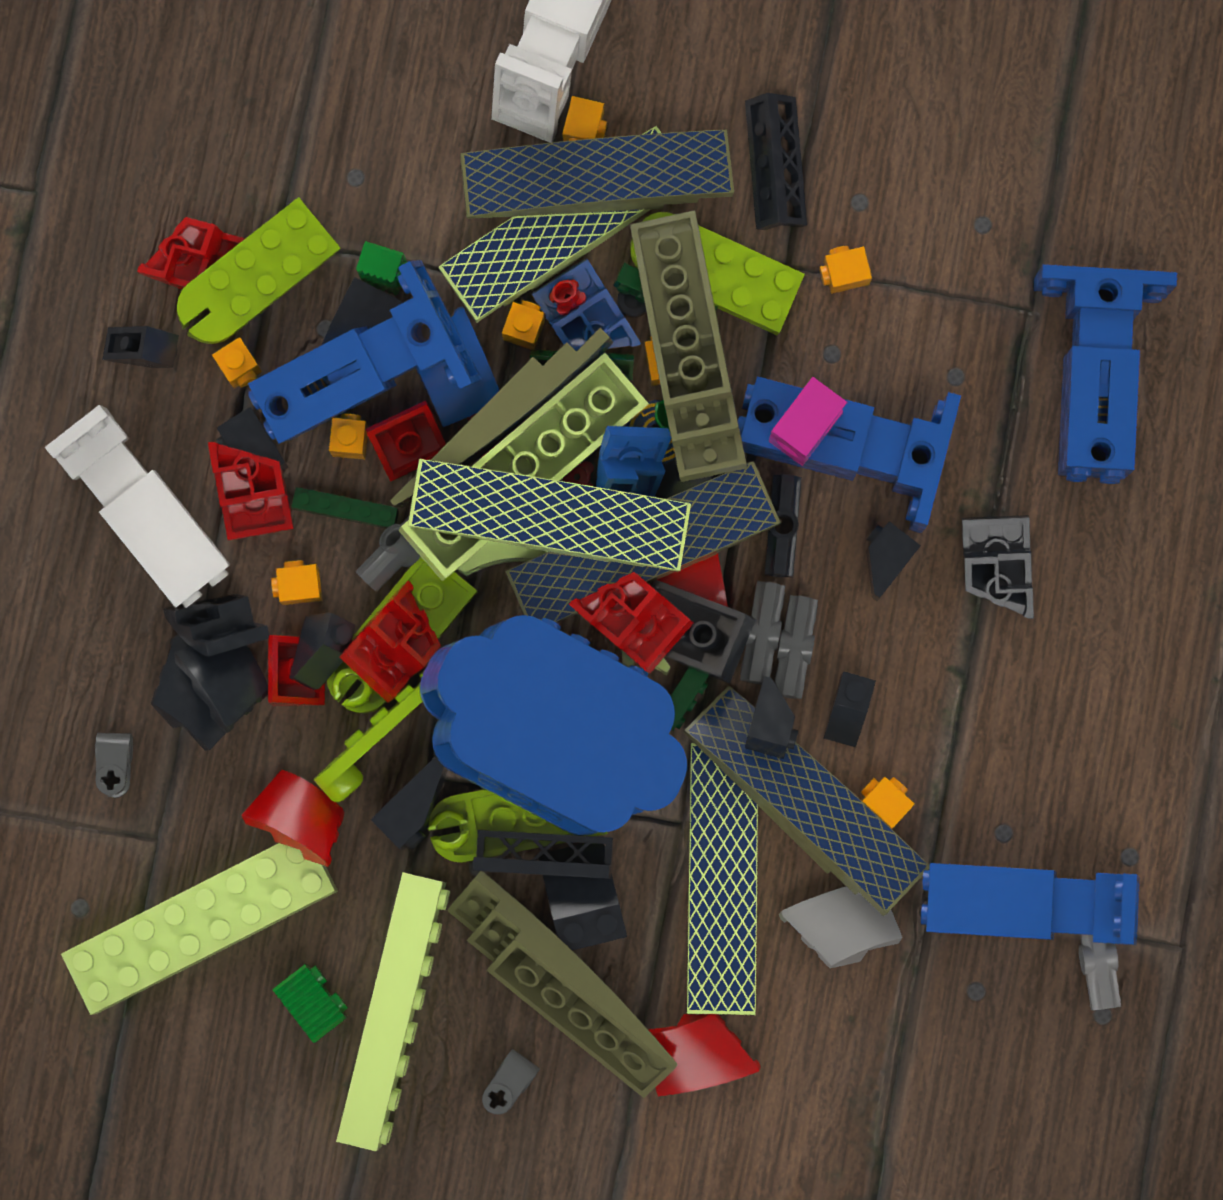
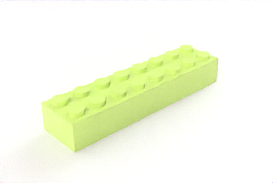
M604 353L471 467L560 481L601 446L607 426H624L649 403L608 355ZM408 521L398 530L441 581H444L489 542L487 540L408 527Z
M278 843L63 952L61 955L90 1015H94L338 892L326 866L305 860L299 849Z
M402 873L336 1142L377 1151L382 1147V1144L386 1145L390 1141L394 1123L388 1122L390 1111H395L398 1108L402 1089H398L396 1086L398 1078H403L406 1075L410 1056L404 1055L407 1043L411 1044L414 1042L418 1023L412 1021L415 1010L422 1009L426 990L421 989L423 976H430L434 957L429 956L431 943H438L442 924L437 923L439 910H446L450 891L445 890V882Z

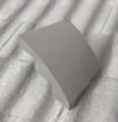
M847 886L810 898L779 913L780 919L784 923L788 921L802 935L801 940L809 948L814 949L818 957L829 968L860 962L868 950L899 944L903 938L892 910L882 916L860 893L855 895Z

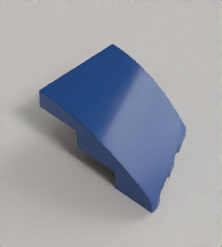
M587 258L531 293L563 345L567 342L576 352L599 328L613 341V344L608 349L625 346L633 347L641 344ZM576 280L579 284V291L585 293L587 297L586 302L570 310L569 314L560 315L557 312L558 306L550 301L549 295L553 287L560 281Z
M463 306L458 307L454 311L451 319L482 380L460 389L457 384L452 385L444 370V367L447 366L446 361L420 371L419 367H416L422 385L429 394L442 427L478 413L500 391Z
M607 426L598 458L596 487L656 497L655 495L665 474L662 460L672 439L669 429Z

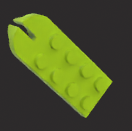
M298 197L182 289L177 301V316L182 329L184 330L188 327L189 322L204 310H209L210 314L189 329L187 336L207 344L221 343L229 339L338 253L341 248Z
M658 212L649 215L643 221L667 217L675 214L669 212ZM698 225L714 305L724 312L778 335L805 274ZM632 238L630 241V253L632 261L638 269Z
M420 557L353 635L352 641L407 581L412 583L414 587L412 591L413 597L419 609H424L429 619V626L435 632L438 640L478 591L455 572L444 581H441L429 565ZM344 661L327 679L329 691L338 702H340L357 680L362 682L350 699H346L342 703V706L352 712H374L386 703Z
M425 670L419 674L421 678ZM420 683L414 688L410 684L403 688L395 697L398 703L389 711L383 707L369 719L372 726L364 733L358 729L344 742L347 748L314 778V782L332 801H343L361 785L363 775L354 763L423 702L420 694Z
M486 789L449 796L440 801L431 813L428 831H435L456 826L460 827V832L430 837L435 850L442 857L458 863L473 861L474 857H476L478 830L574 835ZM598 832V833H596V834L587 835V836L596 837V836L606 835V834H608V832H604V833H599V832ZM485 837L484 857L500 856L508 849L499 838ZM505 838L510 845L514 844L518 840ZM525 839L514 849L516 852L539 847L533 840ZM539 840L544 847L552 842ZM558 841L556 844H561V843H566V842Z

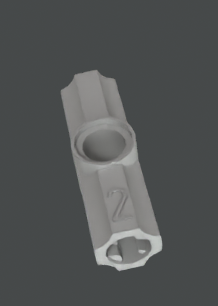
M1080 935L1079 960L1082 973L1086 975L1091 1010L1121 1007L1116 971H1118V955L1115 944L1094 943L1093 935Z

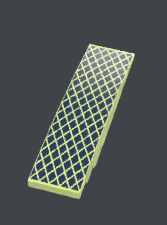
M655 126L644 134L661 133V131ZM649 210L513 216L438 268L473 319L478 323L502 305L505 307L530 289L533 291Z
M419 459L408 527L604 562L612 561L679 572L691 504L527 475Z
M691 743L687 1014L755 1015L758 805L695 743Z

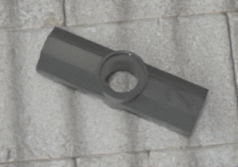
M409 516L401 525H391L382 533L379 539L380 547L356 570V573L377 592L402 566L409 567L421 557L398 531L409 520Z
M757 581L752 614L749 616L755 621V624L746 643L740 681L762 685L764 676L770 677L774 651H777L782 621L779 620L785 595V586Z
M793 595L789 597L785 627L781 631L777 652L779 663L775 678V685L785 698L802 699L807 665L811 663L815 640L813 629L816 621L818 600L810 597Z

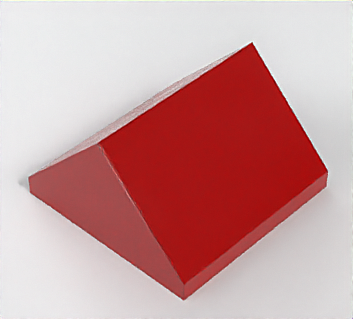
M426 400L365 429L390 482L418 469L419 459L431 460L446 445Z
M269 635L268 703L273 706L325 705V683L318 690H313L289 678L300 637Z

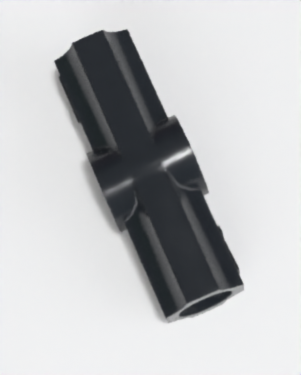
M784 474L773 475L771 502L778 518H785L791 522L792 531L788 534H779L774 527L768 529L764 575L780 578H793L802 477Z

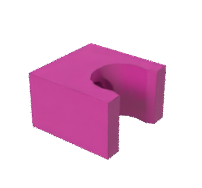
M812 377L771 431L769 442L803 466L842 415V409L847 404V401Z

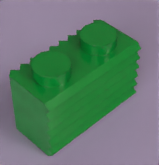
M365 241L356 270L360 280L377 289L380 288L382 291L387 290L388 294L393 292L396 296L402 288L398 280V276L401 275L398 267L407 262L403 252Z
M304 964L272 990L310 1040L316 1043L348 1018L344 1012L348 1009V1006L337 992L333 995L328 992L324 986L328 980L316 965L310 968L308 964Z

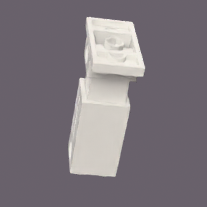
M529 0L525 9L523 35L518 46L509 44L506 53L500 52L495 63L492 120L547 142H553L557 133L558 119L569 97L571 72L576 60L584 63L611 0Z
M98 405L45 448L53 458H56L73 480L81 477L104 506L99 513L175 608L181 603L187 608L202 596V593L199 591L201 587L208 582L213 587L229 574L225 569L230 563L155 470H151L148 473L124 444L130 438L114 420V417L107 408Z

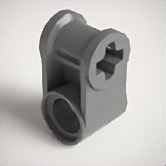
M97 733L95 742L96 786L99 791L108 797H122L130 788L131 762L133 758L132 733ZM112 774L121 779L120 784H114V790L105 784L106 780L112 779Z
M512 1049L482 1095L484 1108L492 1114L501 1115L508 1112L521 1093L523 1094L540 1068ZM503 1090L506 1093L503 1097L507 1102L504 1107L498 1105L495 1109L492 1108L493 1100L489 1097L492 1091L499 1093Z

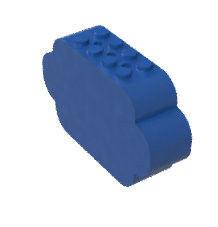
M527 615L509 618L488 627L479 636L463 638L436 651L421 678L420 694L426 709L438 719L433 731V749L440 763L448 770L555 826L579 836L619 829L630 819L632 814L659 810L669 805L677 796L686 776L687 758L681 744L669 734L674 723V704L667 690L659 683L648 678V672L633 665H630V667L618 662L619 657L607 650L599 652L589 646L590 642L587 639L576 634L569 636L560 631L561 626L546 618L540 620Z

